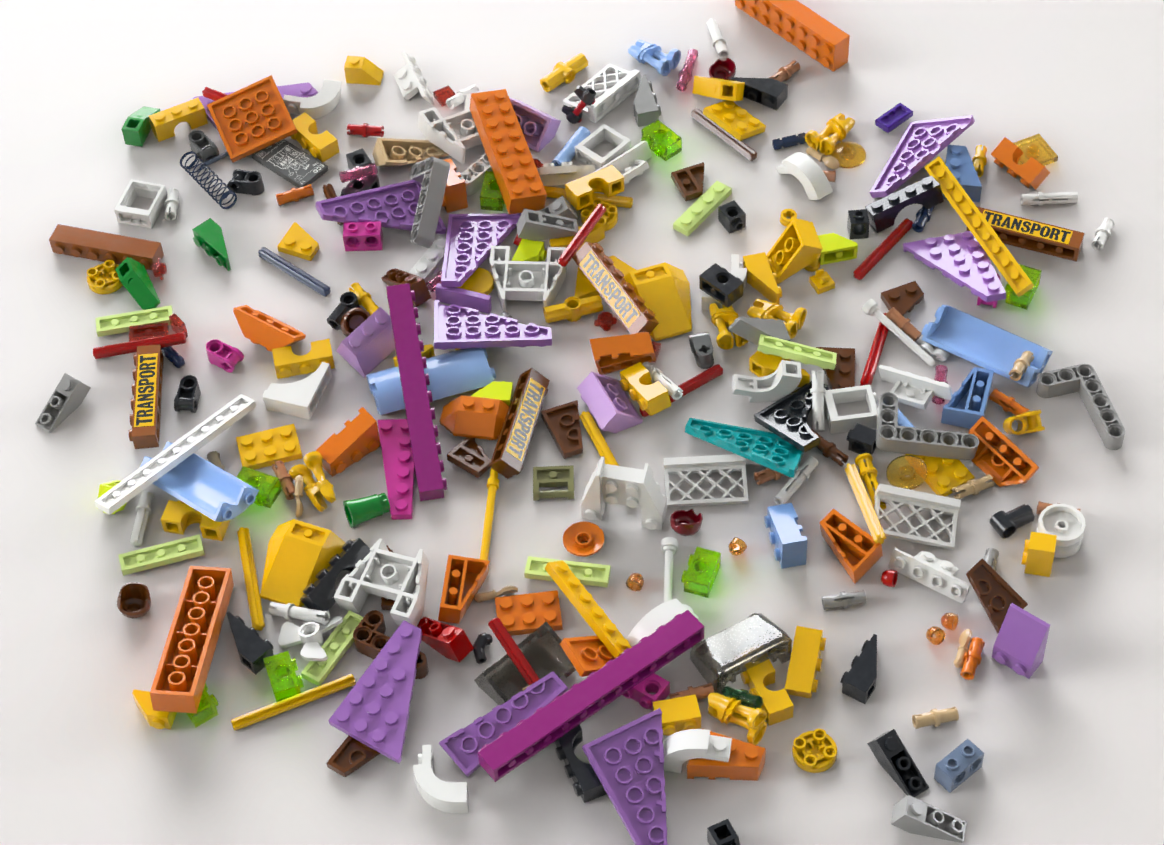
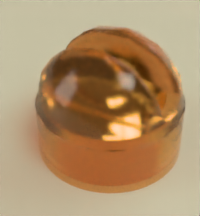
M734 537L728 547L732 555L738 556L746 550L747 545L740 538Z
M632 573L626 581V586L633 591H640L644 585L643 576L639 573Z
M944 614L941 618V625L948 630L954 631L958 624V614Z
M932 626L927 630L926 638L932 644L939 645L945 639V632L940 627Z

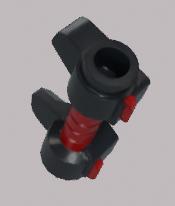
M580 85L577 86L574 92L581 100L577 107L563 105L562 112L567 115L566 119L570 123H580L582 121V110L585 106H591L596 102V92L593 89L588 88L586 90Z

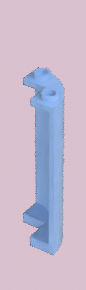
M944 304L937 309L935 322H929L922 330L923 337L921 340L985 369L993 370L994 373L1010 380L1012 379L1009 372L1014 367L1013 364L1016 359L1020 358L1024 351L1032 352L1034 360L1030 363L1021 379L1014 381L1026 387H1030L1037 380L1038 373H1042L1053 352Z
M459 349L426 358L427 368L424 369V374L428 373L430 385H427V391L431 390L433 401L485 387L493 382V379H496L494 368L489 367L486 349ZM398 366L366 375L370 392L375 399L378 414L383 415L405 409Z
M166 442L163 451L167 449L169 446H171L173 443ZM195 453L152 483L218 522L231 520L244 512L249 505L254 503L259 491ZM145 456L140 467L153 458Z

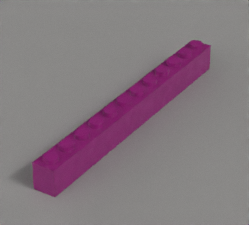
M409 283L386 286L420 501L444 498V490H448L447 481L441 475V472L445 471L443 460H439L438 457L442 453L440 442L436 443L435 439L439 435L437 425H433L432 421L436 417L434 408H430V403L433 402L431 390L427 391V385H430L428 373L424 374L427 363L426 357L421 356V352L424 351L423 340L418 338V335H421L420 323L416 324L415 320L419 318L417 307H413V302H416L415 291L410 290Z
M689 610L682 614H677L672 621L666 625H661L648 637H643L638 644L624 650L620 656L608 661L598 671L590 673L585 680L571 686L563 695L556 696L551 703L537 709L532 716L526 720H521L508 732H503L492 743L484 745L478 752L479 764L495 782L703 640L704 625Z

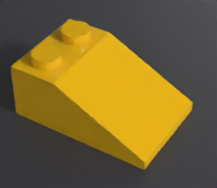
M793 218L767 253L766 257L772 263V273H776L777 284L813 263L823 250L813 222Z

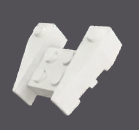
M471 94L466 95L465 111L443 118L437 109L432 107L420 111L418 115V128L425 138L461 164L465 163L466 149L482 144L469 109Z
M491 246V274L502 311L507 310V300L543 301L544 307L551 306L567 275V266L562 267L558 264V259L567 247H548L547 261L538 262L511 261L510 246Z
M601 456L585 488L581 502V518L602 521L606 503L619 504L632 508H641L643 528L662 530L667 513V498L665 494L660 492V485L658 482H655L653 478L654 473L648 463H645L644 470L605 464V458Z
M379 538L370 548V553L363 560H359L355 565L356 568L349 575L346 574L341 580L334 599L341 610H350L356 614L360 613L368 594L395 600L390 614L396 625L400 626L405 620L417 627L424 612L429 561L423 549H419L416 558L389 552L383 539Z

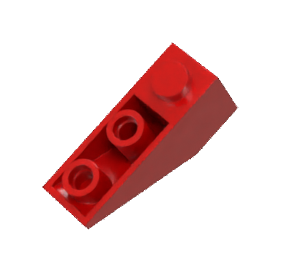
M427 617L420 619L417 625L423 633L422 641L448 659L460 663L474 649L466 633L461 628Z

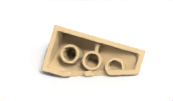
M377 138L372 153L376 166L396 167L420 162L429 157L440 158L449 156V154L429 140Z

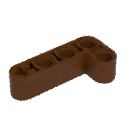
M372 610L368 612L353 632L356 650L372 659L376 658L382 650L380 648H383L391 638L384 635L386 626L384 616L380 611ZM421 651L417 659L415 679L425 678L429 672L426 655Z

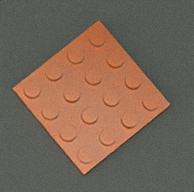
M272 75L207 105L232 162H236L298 133Z

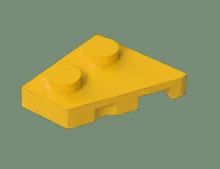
M296 222L292 224L277 246L279 252L311 261L320 249L319 243Z

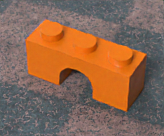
M1004 137L991 153L995 158L993 162L1000 168L1005 166L1008 169L1006 172L1012 177L1016 178L1018 176L1021 178L1020 182L1025 187L1029 188L1031 186L1036 190L1050 172L1033 157L1026 163L1018 165V160L1022 156L1023 151Z

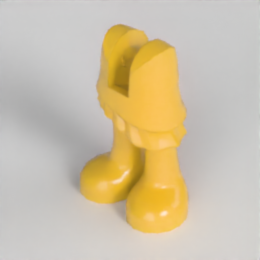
M840 113L826 123V128L820 134L814 130L808 131L805 134V141L814 150L817 151L819 149L820 153L830 155L834 152L835 144L838 141L842 142L846 138L848 132L855 125V120L851 117L845 119V115Z
M756 299L753 302V306L748 309L747 315L751 318L783 320L790 339L796 336L797 331L802 328L807 310L800 307L797 308L794 314L783 311L784 307L782 305Z
M716 303L710 304L711 322L717 326L719 331L716 338L718 347L729 350L733 348L734 341L737 347L748 343V340L733 332L731 334L726 328L739 317L732 305L728 308L722 305L723 308L719 309Z
M312 451L303 458L306 465L298 464L293 466L289 470V474L294 480L298 475L303 477L306 485L303 490L306 496L311 500L314 507L322 512L327 508L323 497L330 503H333L336 497L333 485L325 478L321 454L317 451ZM312 472L314 473L317 482H315Z
M710 693L708 695L709 715L726 725L734 723L748 730V743L757 745L761 741L767 727L765 722L767 712L765 710L740 705L741 700H736V698H730L719 693Z

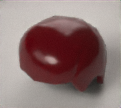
M726 58V60L717 59L709 68L710 78L731 80L736 74L735 62L730 58Z
M693 509L688 511L677 510L670 517L671 527L682 536L694 535L701 527L702 513L696 515Z

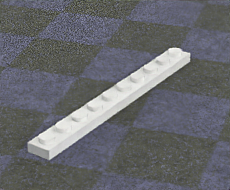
M242 394L95 500L96 508L109 515L115 512L256 408L255 401Z

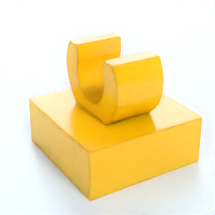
M823 268L815 272L816 275L809 277V283L817 294L835 288V282Z

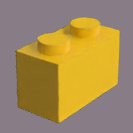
M1031 532L1030 540L1025 539L1021 564L1025 565L1024 573L1050 577L1057 535Z
M696 694L652 702L653 711L658 708L662 711L663 735L669 736L679 731L701 728V714Z

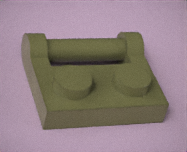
M574 466L533 467V501H540V499L544 498L574 499ZM546 487H568V490H542V491H540L539 488H546Z

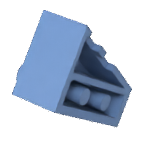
M948 145L946 166L973 202H980L982 185L967 147Z
M974 367L962 382L959 390L955 391L949 403L943 407L941 423L971 429L982 416L984 417L994 371Z
M792 503L767 507V515L764 516L765 526L770 528L771 531L769 532L771 545L774 544L776 548L774 549L775 560L780 562L781 569L806 565L808 540L806 536L802 537L801 535L803 528L801 525H798V516Z

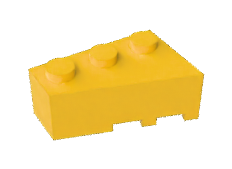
M801 626L796 627L785 690L788 695L811 699L812 693L817 692L818 680L816 679L817 671H821L822 659L820 655L821 651L825 650L826 645L823 630Z

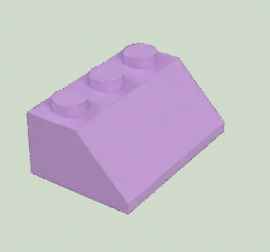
M509 98L528 147L540 152L555 137L561 121L519 100Z
M379 307L347 336L336 350L363 378L395 350L390 315Z
M591 372L577 387L581 394V399L588 405L589 412L595 417L598 422L597 425L602 431L618 433L643 422L617 379Z

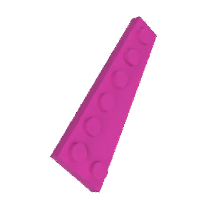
M407 419L378 420L391 519H412L415 466Z

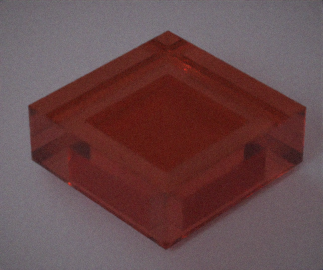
M449 85L433 92L434 98L441 106L446 105V99L456 95Z
M176 314L169 316L172 330L175 333H185L187 338L188 333L185 323Z

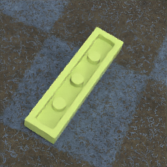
M716 181L673 223V229L689 236L732 194V188Z
M171 305L95 318L98 337L174 324Z
M760 334L757 351L764 354H772L783 359L800 361L803 364L819 366L822 369L834 370L837 353Z
M198 534L119 554V560L124 576L203 556L205 553L201 536Z
M528 556L524 576L529 579L554 581L544 568L548 562L561 560ZM563 560L582 585L608 587L611 573L610 565Z
M349 610L343 618V622L334 629L321 646L328 659L326 661H310L301 672L302 678L317 686H321L353 644V632L364 617Z

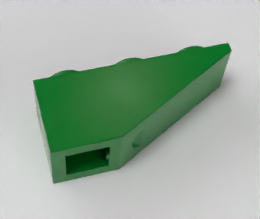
M143 106L127 117L121 129L126 145L143 146L152 129L149 116L160 112V108Z
M211 218L193 228L195 244L198 247L201 246L209 257L212 256L220 266H224L228 271L231 270L222 228Z
M127 257L115 269L121 283L142 310L156 308L161 302L144 264Z

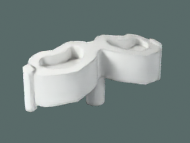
M923 342L920 346L934 360H939L940 362L946 361L950 355L938 347L933 349L927 342Z

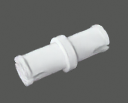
M473 84L465 90L458 91L456 95L446 99V105L452 110L462 103L465 104L466 95L480 91L479 87Z
M171 188L168 189L167 199L164 203L166 208L164 217L169 221L171 220V215L172 220L176 219V211L179 208V190L173 188V193H171Z
M1108 217L1103 219L1091 243L1093 249H1103L1106 240L1111 236V230L1115 224L1113 219L1109 218L1108 220Z

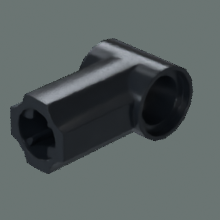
M345 292L341 295L339 305L327 318V323L333 329H341V319L350 309L360 308L355 293Z
M1023 504L1006 513L1004 511L995 513L989 522L1001 538L1005 539L1014 534L1017 528L1034 521L1035 516L1031 507Z

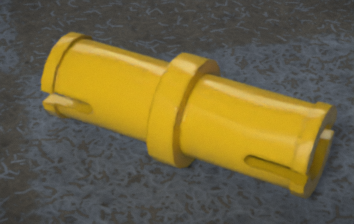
M982 145L976 146L975 156L972 158L974 168L978 172V177L983 176L984 166L987 163V147L983 146V150H981Z

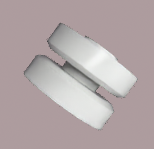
M1053 504L1047 506L1041 512L1036 532L1057 535L1054 557L1066 558L1080 550L1086 527L1085 518L1073 506Z

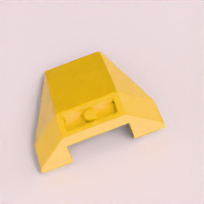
M664 262L631 271L624 277L626 282L634 287L633 291L645 301L644 305L654 312L655 319L659 322L650 333V337L654 341L692 331L690 283L683 270Z
M296 519L278 525L268 544L260 598L286 605L293 603L297 607H302L304 604L299 599L304 595L303 590L310 583H315L317 580L316 575L322 569H327L330 566V559L343 551L341 547L345 542L331 530Z

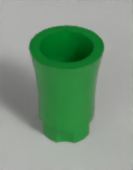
M385 493L343 501L345 515L351 528L382 516L383 513L390 512L389 500Z

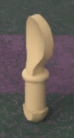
M812 147L806 149L807 155L818 159L819 162L823 161L828 168L837 169L839 167V161L835 157H825L824 153H820Z
M301 475L295 478V493L293 495L296 498V518H300L303 514V504L300 497L304 496V479Z
M506 586L498 592L493 590L475 595L474 600L477 603L492 600L495 597L518 592V588L516 586Z
M970 629L964 630L959 637L960 646L954 660V665L957 668H961L964 665V655L968 652L967 647L972 636Z

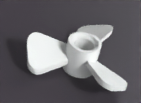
M340 616L331 617L328 619V624H322L320 627L315 622L305 623L301 627L292 622H286L281 628L278 639L281 648H288L302 643L304 647L301 650V656L304 660L326 661L328 657L321 647L325 642L322 634L341 624L343 619Z

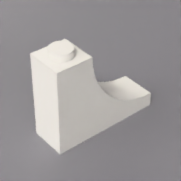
M322 362L314 373L297 382L287 384L271 383L269 388L263 393L266 410L310 420L332 377L330 364Z

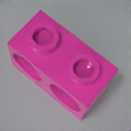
M381 221L345 222L343 226L345 251L382 250L383 231Z
M653 673L624 693L623 696L628 699L631 698L643 708L653 711L652 702L665 700L669 696L670 682Z

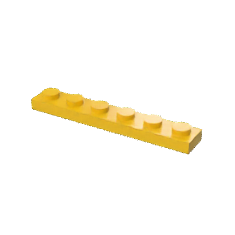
M563 560L548 562L544 569L613 657L616 659L624 650L632 648L628 640L623 637L616 625L612 623L604 613V610L596 603L592 595L569 569L568 565Z

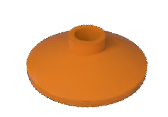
M577 522L565 530L563 544L566 550L573 555L581 557L590 556L602 548L604 533L594 523Z

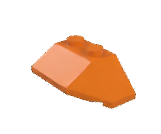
M247 305L235 307L233 310L244 337L250 339L254 344L266 347V350L270 352L275 348L291 346L306 337L301 331Z
M461 395L443 406L439 422L454 436L496 440L500 436L509 406L499 399Z
M982 416L969 430V434H973L979 439L975 457L971 461L986 475L990 474L993 477L991 480L999 487L1024 484L1039 469L1031 458L985 417Z

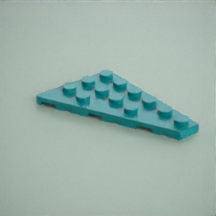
M689 418L685 426V433L792 478H794L804 454L803 451L772 432Z

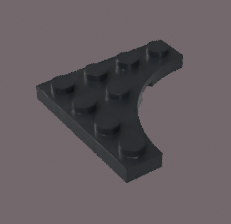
M812 381L754 414L755 422L804 453L820 444L819 436L807 425V418L812 409V394L810 393ZM824 384V388L829 390L828 385Z

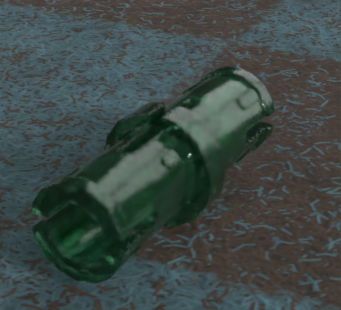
M725 686L722 690V695L741 700L740 705L756 709L761 708L763 704L762 697L750 694L745 689L737 690L730 686Z

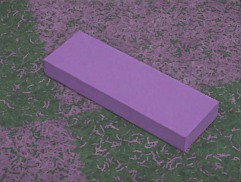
M437 283L435 287L436 300H440L442 303L456 304L460 307L476 309L490 314L492 310L490 295L457 287H441V283Z

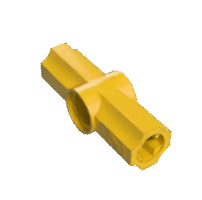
M579 53L565 63L558 62L551 73L540 79V85L543 87V90L549 92L563 82L566 84L571 83L576 74L588 66V60L584 54Z
M600 295L582 299L571 296L565 299L564 303L543 307L546 323L565 319L570 322H576L583 315L603 311Z

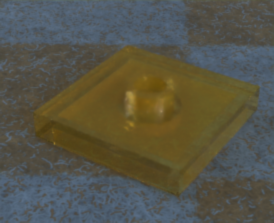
M1040 134L1014 142L1023 151L1022 156L1018 160L1019 165L1026 163L1031 157L1043 166L1058 161V155Z

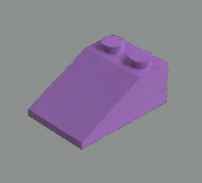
M1012 603L1009 606L994 643L992 658L998 663L1013 669L1018 675H1023L1030 679L1043 662L1050 624Z

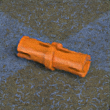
M311 184L296 189L294 187L287 192L276 194V199L280 206L288 202H298L299 199L313 196L314 191Z
M994 389L989 396V399L1003 407L1005 412L1009 411L1015 416L1029 412V409L1017 403L1015 398L1006 396L998 389Z
M978 637L972 638L969 650L964 655V665L960 675L966 680L974 679L976 668L981 663V653L985 645L983 639Z

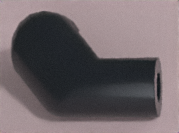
M479 634L473 644V652L478 664H482L487 660L484 648L493 641L490 634Z

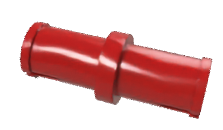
M363 123V125H347V130H350L347 131V135H361L365 138L368 136H384V131H382L384 126H373L368 123Z

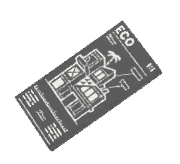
M285 139L252 154V159L298 188L312 184L328 171L327 165Z

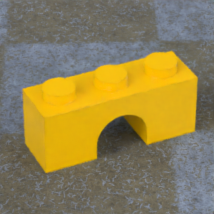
M199 98L189 100L149 116L152 132L158 142L174 137V129L181 122H187L191 129L208 124L205 108Z
M306 112L293 119L298 133L290 137L293 140H297L302 148L307 149L314 158H318L323 163L339 153L338 140L327 130L318 134L316 121Z
M611 165L565 184L566 199L578 211L593 204L594 192H602L608 197L623 192L624 176Z
M330 339L310 342L311 350L305 355L294 354L291 346L272 349L277 379L315 372L322 362L329 363L330 369H334L335 365Z
M641 362L620 371L621 380L619 382L622 389L629 393L633 401L636 400L642 411L645 410L652 416L671 406L668 390L659 381L652 384L650 373Z
M168 500L160 519L164 532L184 535L189 525L199 523L203 538L223 541L230 520L223 522L214 521L182 501Z
M765 654L743 662L740 675L743 683L748 684L750 688L749 694L752 701H756L758 708L767 712L766 721L770 726L792 718L794 705L785 688L778 691H771L766 688V686L775 683L776 671L768 655Z

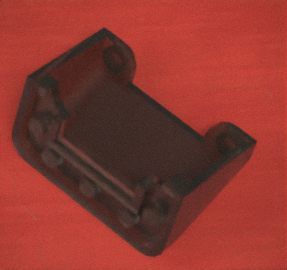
M754 613L747 619L694 645L690 651V660L708 684L712 683L714 692L722 695L726 693L725 686L729 681L731 683L736 682V675L768 659L775 662L778 658L782 664L789 661L791 658L792 640L784 630L765 615Z
M547 622L517 645L539 679L551 672H554L559 678L563 675L567 678L576 671L560 646L562 640ZM508 654L487 668L474 680L478 687L498 705L504 704L512 696L523 691V688L528 686Z

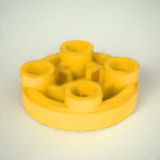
M599 198L593 199V204L583 208L581 211L582 225L596 206L602 204L606 211L597 224L604 223L605 231L612 229L618 221L617 207L603 202Z
M106 260L102 264L89 268L87 270L89 288L97 294H110L119 290L123 286L115 270L119 265L115 264L113 260Z
M478 267L465 283L457 288L489 295L494 288L493 276L488 270Z
M818 728L814 731L804 732L793 741V760L804 771L810 773L824 772L830 769L836 761V743L823 729Z

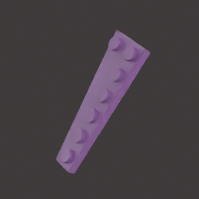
M551 672L528 686L524 691H520L512 696L504 704L496 706L483 717L480 716L467 727L461 728L439 742V745L468 777L481 766L479 764L478 752L484 745L492 743L503 732H508L518 722L532 716L537 709L551 703L556 696L563 695L568 690V687L554 672Z

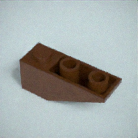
M397 268L387 271L386 275L381 277L388 286L409 283L410 290L415 291L416 302H413L415 307L432 298L424 278Z

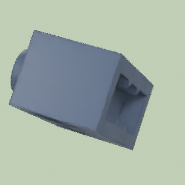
M969 739L965 740L936 764L934 779L951 793L982 767L984 752Z

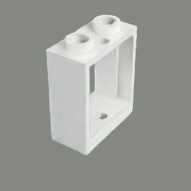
M603 124L575 146V160L583 165L594 164L596 171L630 150L631 140ZM604 140L616 146L604 157L591 151Z
M131 179L114 209L117 222L152 229L167 199L165 185ZM137 196L154 199L149 210L133 208L131 206Z
M871 385L826 390L824 394V412L830 434L849 432L855 428L857 423L870 428H876L877 396L876 392H872ZM867 400L870 412L838 416L835 404Z

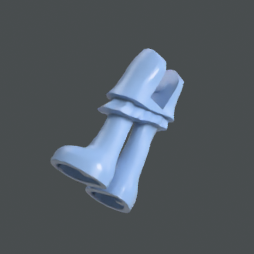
M640 39L628 49V53L637 59L639 63H649L663 76L669 75L671 69L674 70L681 59V51L678 49H672L668 54L661 52L660 46Z

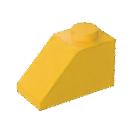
M347 56L344 65L346 83L381 85L384 75L382 69L365 57Z
M133 689L132 694L135 703L148 724L156 729H171L177 712L154 711L150 692Z

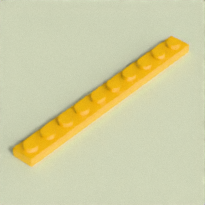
M940 156L927 164L924 168L928 174L932 175L940 184L944 196L1016 295L1020 297L1035 287Z

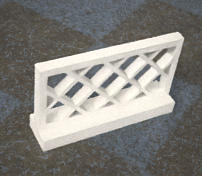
M612 64L607 65L582 85L586 90L591 88L595 91V89L605 88V90L595 91V97H600L595 99L596 102L584 108L582 110L583 114L588 115L591 122H598L639 88L641 82L640 71L634 69L632 72H629ZM616 79V81L606 82V80ZM573 92L563 100V105L577 107L580 101H572L579 100V97Z
M730 454L664 458L667 508L745 504L749 502L746 459L744 457ZM733 471H742V477L738 481L729 476ZM713 472H718L722 475L717 482L709 477ZM693 473H698L702 478L697 483H694L688 477ZM677 474L682 479L675 485L669 480V475ZM725 479L733 484L728 491L720 486ZM705 480L713 485L707 492L699 487ZM684 481L692 486L687 493L679 488ZM737 487L743 492L744 497L735 498L730 493ZM717 488L724 495L721 498L715 499L710 494ZM675 490L683 496L679 501H670V495ZM695 490L703 494L698 500L690 497Z
M879 483L874 495V510L879 521L884 519L890 526L886 530L883 529L886 537L950 550L954 549L958 510L961 500ZM880 501L888 503L892 509L885 513L880 507ZM902 506L909 507L913 513L905 517L899 508ZM923 510L929 511L933 517L925 521L919 512ZM894 511L901 519L895 524L888 517ZM941 515H951L952 522L946 525L940 518ZM913 516H916L922 523L916 528L908 521ZM934 520L942 527L937 532H934L929 526V523ZM904 523L910 532L907 534L901 533L897 526ZM925 527L930 536L927 538L921 537L917 531ZM945 531L950 537V542L942 541L937 535Z

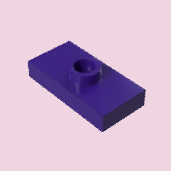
M899 103L875 120V125L889 133L911 118L913 111Z

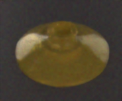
M843 141L835 144L834 152L829 156H833L839 161V167L855 168L865 161L866 152L858 143Z
M903 455L895 458L889 463L886 470L887 480L892 486L910 490L922 485L928 474L925 462L913 455Z

